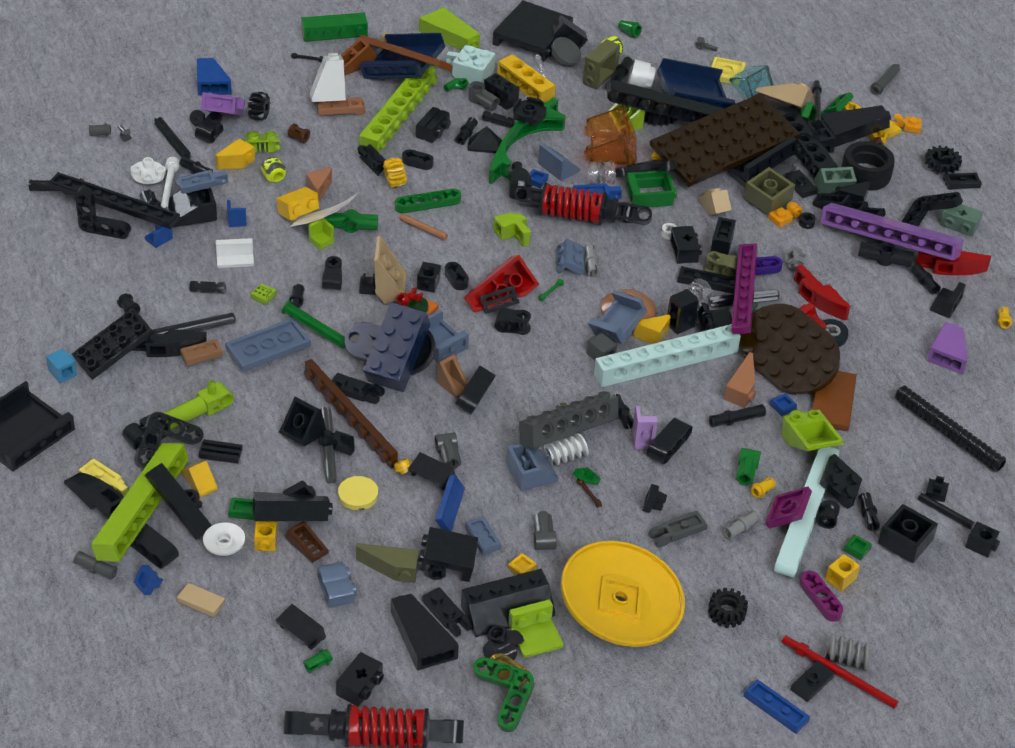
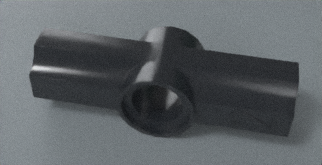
M861 241L858 256L877 260L882 266H889L893 263L911 267L914 252L895 248L889 242L878 245Z

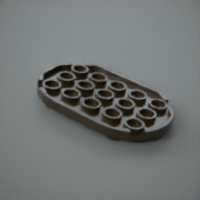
M771 304L756 310L752 316L751 333L740 334L739 347L744 359L749 352L753 353L754 369L785 393L796 395L797 393L812 394L829 385L839 371L840 350L836 340L829 332L795 306Z

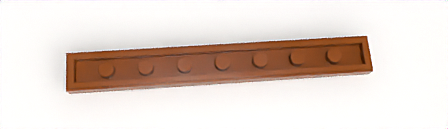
M360 35L372 47L451 72L452 65L442 60Z

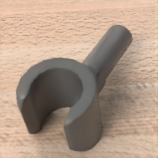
M703 37L697 38L699 42H696L697 49L701 50L705 47L717 51L718 47L705 43Z
M119 125L118 128L121 130L120 138L122 141L126 142L132 139L129 135L131 133L130 129L126 130L122 125Z

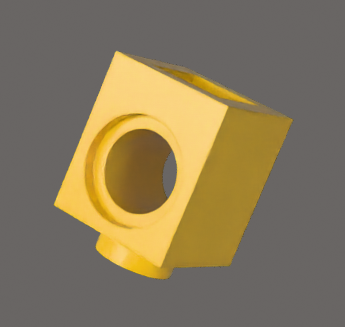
M256 521L254 534L255 550L276 551L278 521Z
M843 554L828 567L825 580L842 592L857 579L860 565Z

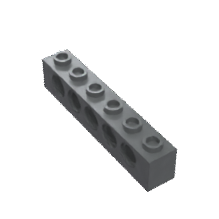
M602 391L598 395L587 396L584 400L572 401L569 405L557 406L556 409L551 411H543L540 415L528 416L527 419L519 421L520 444L535 449L617 420L618 396Z

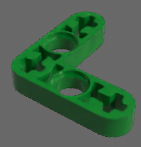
M479 658L473 665L475 676L480 680L509 689L497 720L502 731L512 732L517 728L534 689L533 675L526 670L489 658ZM484 665H487L488 670L484 669L483 672H480V668H483ZM501 671H508L510 676L505 680H501L498 678V674ZM525 678H527V679H528V683H525V684H524V686H523V688H522V689H523V692H522V691H520V689H521V682H520V681H524ZM513 697H520L522 703L518 706H513L510 700ZM509 710H510V711H512V714H511L512 722H508V724H505L503 719H505V720L508 719V717H509V715H510V712H509Z

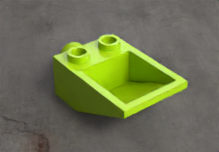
M793 410L789 415L783 416L782 436L791 447L811 451L844 444V440L820 410H810L808 412Z

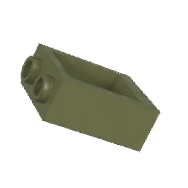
M606 39L585 57L583 84L597 90L614 75L619 62V44Z

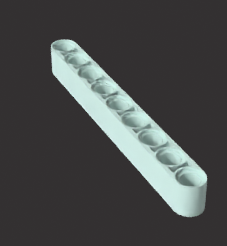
M827 447L818 450L805 487H809L812 490L803 518L791 522L775 564V573L791 578L795 577L826 493V489L819 484L829 457L833 454L839 456L840 449Z

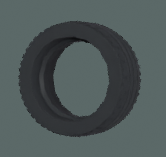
M859 141L848 146L844 153L841 167H853L857 181L855 184L869 181V191L882 189L889 184L895 158L891 150L882 144ZM859 163L874 165L877 168H867L859 165Z

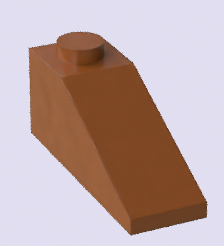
M362 37L341 55L344 60V76L360 70L359 64L362 61H373L377 57L372 47Z

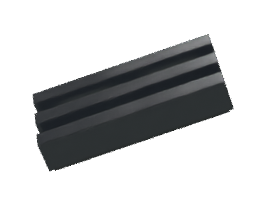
M977 173L944 174L943 177L948 190L981 188L982 184Z
M515 285L481 295L480 299L484 313L487 314L520 303L516 297L518 296L517 292L514 290L516 289ZM507 291H510L511 293L509 295L491 301H485V298L492 297ZM509 298H512V300H513V301H511V302H508V303H505V304H501V305H498V306H495V307H492V308H489V309H488V307H487L488 305H491V304H494V303H497V302H500V301H503V300H506V299H509Z
M203 439V445H201V451L198 454L201 459L238 464L243 451V445Z

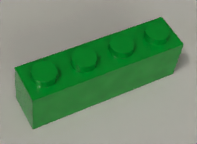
M365 12L301 17V30L304 42L357 38L360 35L368 37V22Z

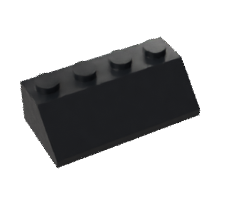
M537 569L462 589L461 607L472 623V631L475 637L487 635L489 630L496 625L509 629V613L511 609L549 599L553 604L549 583L542 569ZM553 604L552 617L555 616V614H556V613H555L554 604Z

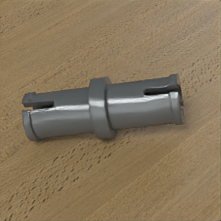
M82 551L77 552L73 561L74 564L89 569V572L101 574L111 580L116 576L118 570L116 566L103 561H97L96 557L89 556Z

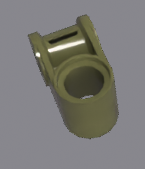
M716 251L707 253V263L704 266V271L736 277L738 257Z

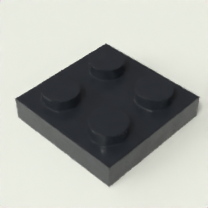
M833 454L828 459L819 484L848 509L854 505L862 478L836 454Z

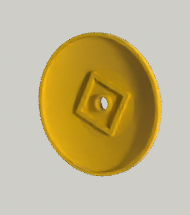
M600 541L588 544L577 550L569 558L562 572L561 592L569 612L587 631L610 643L628 647H643L659 643L674 633L683 618L685 597L677 576L659 557L637 545L621 541ZM616 596L622 597L624 601H619Z

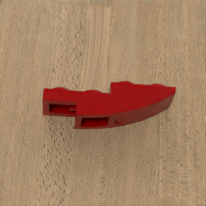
M918 251L916 264L919 263L922 267L933 269V274L951 276L973 275L987 272L991 256L961 251L960 257L953 261Z
M802 264L796 266L794 281L799 285L798 293L819 310L838 319L848 320L849 303L830 284L823 286Z

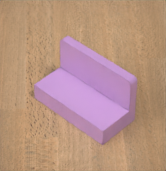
M635 406L632 428L634 450L648 449L650 443L656 438L658 424L657 416H641L640 406Z

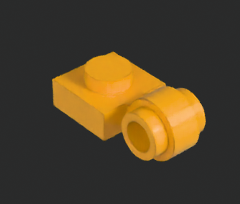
M789 202L786 210L783 207L769 213L768 219L780 228L793 222V217H800L803 210L798 203Z

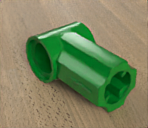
M741 448L738 461L739 468L736 474V480L741 485L747 486L753 483L761 451Z

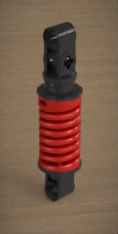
M546 182L542 189L519 186L514 192L518 204L539 208L540 216L551 214L553 217L563 218L564 216L565 219L571 217L572 220L578 219V221H583L584 219L585 222H589L591 220L592 223L602 225L604 220L611 221V223L620 221L640 225H648L652 221V211L649 207L619 202L616 198L614 200L608 199L607 192L601 194L593 192L592 196H590L591 192L589 190L584 195L583 189H580L579 194H577V189L573 188L572 193H570V187H567L564 192V187L560 186L558 191L557 185L551 186ZM521 192L527 193L525 199H519L518 195ZM642 212H647L649 217L641 219L639 215Z
M348 704L346 711L342 712L337 711V709H331L330 714L285 711L283 734L328 735L330 741H335V739L344 740L345 748L352 746L362 747L363 745L369 748L371 744L374 748H378L380 744L382 748H387L388 746L396 748L397 745L399 748H405L406 745H408V748H415V745L418 748H427L429 741L463 743L464 720H431L429 708L415 709L413 714L410 708L405 710V714L402 708H398L395 715V709L390 707L386 715L385 707H380L378 714L377 707L373 706L369 714L367 706H363L361 711H359L357 705ZM316 718H319V722H323V726L319 727L318 731L315 730V726H311V722L315 721Z

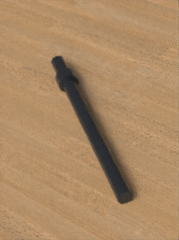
M815 80L812 86L815 125L820 126L822 124L820 96L822 87L820 82Z

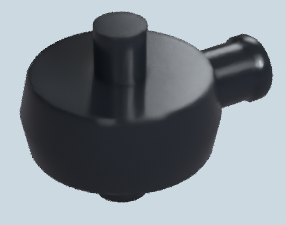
M200 110L192 111L189 116L190 122L198 126L205 119V114Z

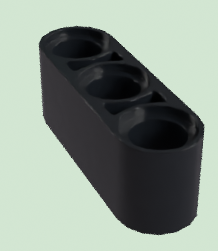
M480 365L455 404L469 414H472L496 375Z
M676 417L673 418L650 443L646 455L662 464H666L690 437L693 427Z
M148 524L144 525L130 545L159 569L164 568L179 557L177 548Z

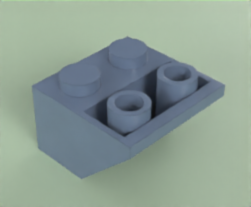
M521 444L507 447L506 464L521 491L558 481L555 471L541 449H532Z

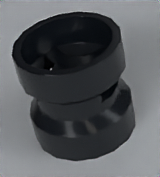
M831 500L823 501L816 520L818 525L826 529L834 528L837 524L840 506Z

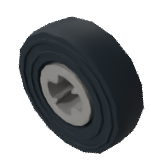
M835 319L822 320L827 325L825 330L833 336L838 347L844 345L848 339L847 326Z

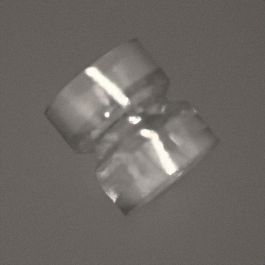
M604 161L602 164L599 162H589V184H600L601 181L604 184H614V162Z
M695 279L684 289H689L699 299L698 307L712 296L710 285L703 279Z

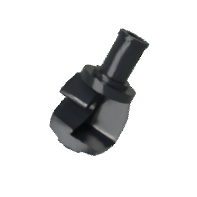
M518 161L512 164V171L509 173V197L516 200L514 192L517 187L525 186L532 188L529 172L522 168V163ZM521 192L518 195L519 199H525L527 197V193Z

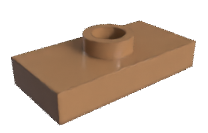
M217 339L181 348L180 354L186 366L221 357L223 356V350Z

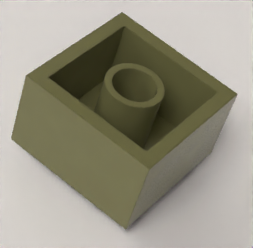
M768 167L746 182L744 198L769 215L770 212L783 207L792 200L795 184Z

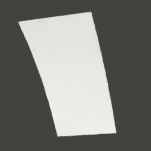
M357 194L333 207L302 215L291 226L307 224L333 214L347 205Z

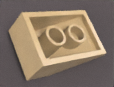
M801 82L798 84L789 83L758 87L755 90L766 99L786 106H794L800 111L803 106H806L807 101H812L814 96L810 91L811 88Z
M380 235L377 236L374 259L375 293L386 305L396 301L398 294L405 293L407 273Z

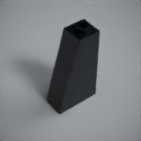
M882 105L821 114L822 120L836 137L835 147L890 128V112L886 111Z
M254 492L252 514L254 521H328V515H332L333 503H330L328 496Z
M412 594L401 595L391 599V614L417 671L458 659L459 645L456 640Z

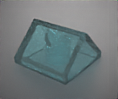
M768 65L751 66L729 80L747 98L757 95L758 93L755 90L758 87L774 86Z

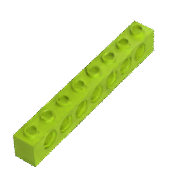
M429 67L421 78H406L361 132L359 135V146L367 147L371 144L378 152L385 148L387 142L393 138L395 132L400 129L404 121H407L411 112H414L416 106L422 102L423 97L436 84L438 78L436 76V68Z

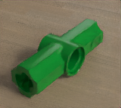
M349 209L345 213H333L324 217L334 228H343L348 233H354L358 229L378 230V215L359 214L358 211Z

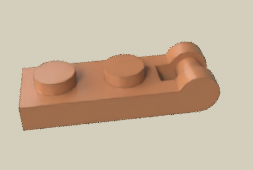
M360 97L346 98V100L317 102L319 115L349 113L364 115L366 112L364 100Z

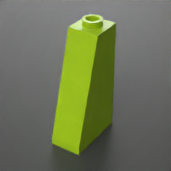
M445 7L419 18V32L441 33L444 43L460 50L465 45L475 48L480 47V33Z

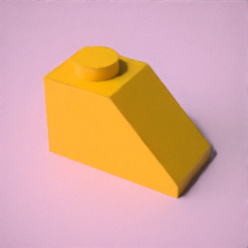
M240 138L216 154V168L219 170L242 169L255 161V147Z

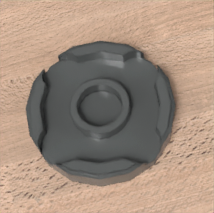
M559 37L551 44L552 55L560 64H567L572 67L581 59L580 49L572 40L566 37Z

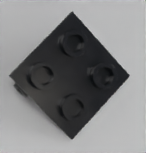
M701 303L698 307L696 323L699 332L732 324V316L729 308L709 310L708 304Z

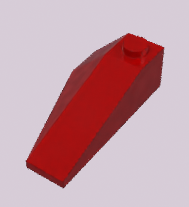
M520 255L509 257L494 269L464 299L475 313L484 310L480 299L481 295L515 285L516 289L514 290L517 292L518 296L516 297L518 298L527 295L539 283ZM507 291L492 297L485 298V301H491L509 295L511 293L510 291ZM512 298L488 305L487 307L490 308L495 305L512 300Z

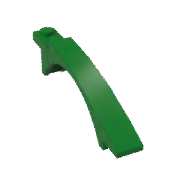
M553 97L544 104L547 107L546 117L539 121L538 125L533 126L522 121H518L513 125L502 140L492 160L489 171L490 184H493L501 176L509 177L510 172L507 168L511 166V162L506 153L517 140L537 132L563 131L565 129L566 115L558 112V99Z

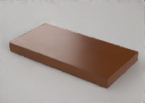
M838 371L836 377L829 385L815 392L812 410H820L834 429L849 431L857 374Z

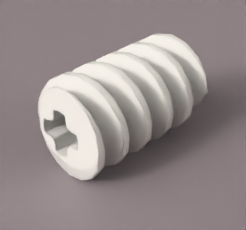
M579 433L544 445V453L551 466L553 461L556 465H559L560 458L563 463H567V456L570 461H574V454L578 459L582 457V453L585 457L589 455L587 443Z

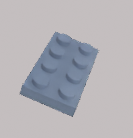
M294 318L225 343L226 350L243 372L311 346V340Z

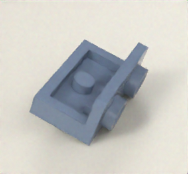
M566 238L556 248L557 272L560 274L567 268L581 275L585 271L584 247Z

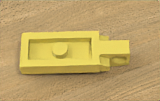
M94 458L78 470V472L103 480L123 496L128 492V487L122 480V476Z

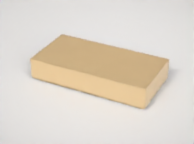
M188 583L177 596V602L215 617L225 604V598Z

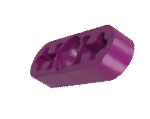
M803 572L800 580V587L825 619L832 622L840 620L843 613V605L816 572ZM823 593L827 596V598L820 599L816 596V594Z

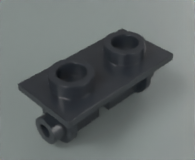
M371 144L367 147L360 145L357 150L361 160L379 176L384 170L383 166L386 159Z

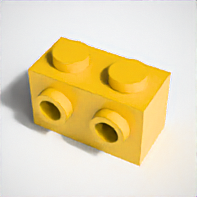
M307 187L276 198L278 214L288 220H296L302 215L319 209L317 192Z

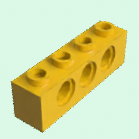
M512 54L498 61L497 74L520 87L519 91L527 97L540 99L544 104L553 97L555 98L556 85Z

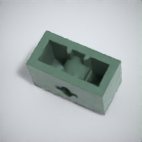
M853 167L821 168L814 178L818 194L838 193L839 188L854 185L857 182Z
M962 204L954 208L944 209L940 225L973 237L980 225L983 212Z

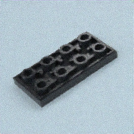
M132 308L72 353V356L93 380L154 334V332L137 311Z

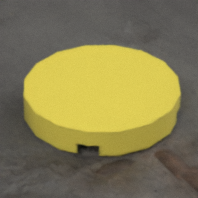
M364 476L347 478L338 487L339 501L344 507L351 510H359V508L369 509L378 500V487L373 480Z

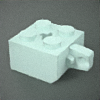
M465 45L460 53L449 51L446 55V63L453 65L452 75L454 78H466L469 83L479 81L484 84V79L488 78L495 69V53Z

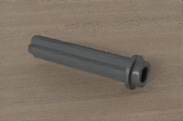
M893 64L877 82L871 85V92L875 95L881 94L886 85L901 70L899 68L900 65Z

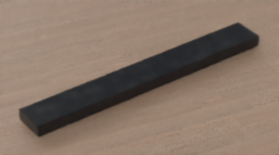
M57 172L48 182L50 188L75 196L80 187H89L94 193L96 204L171 229L180 219L179 213Z

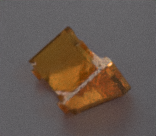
M625 106L586 119L587 126H585V131L588 136H591V146H586L584 151L586 160H590L592 163L620 165L637 163L636 133Z

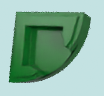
M588 467L577 468L573 473L578 479L590 484L597 485L601 480Z

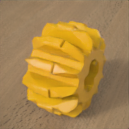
M400 158L385 160L383 167L388 185L390 187L405 185L407 178L402 160Z

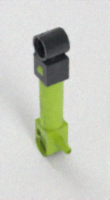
M209 380L208 387L198 391L197 397L164 412V414L189 422L203 414L210 416L229 407L234 401V394L222 382L215 383L214 380ZM148 416L139 420L140 425L131 423L123 430V438L134 450H137ZM158 417L152 419L155 422V426L158 424L166 426L168 420L165 423L159 422ZM172 423L170 429H175L179 427V425L176 423ZM149 434L146 436L147 444L155 443L153 435Z

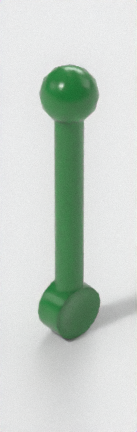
M558 279L553 287L538 296L539 300L544 301L546 296L558 286H563L564 280Z

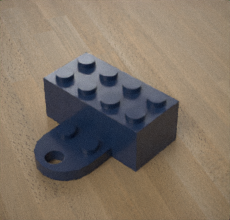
M391 302L381 326L368 322L357 323L349 328L344 342L347 351L352 357L366 362L363 371L368 382L404 392L431 324L426 312ZM353 335L360 336L357 342L350 341Z

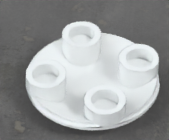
M146 157L143 161L131 166L130 173L132 178L139 183L155 184L164 179L166 168L160 163L153 161L151 157Z

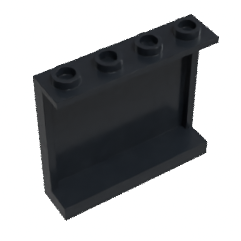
M522 0L493 31V45L499 46L505 40L542 53V62H545L548 57H551V44L557 38L553 35V25L559 24L558 18L561 15L572 23L573 17Z
M790 137L763 155L727 171L748 182L768 167L772 169L797 153V139Z
M27 381L0 397V462L12 472L75 430L73 415L69 412L61 415L29 391Z

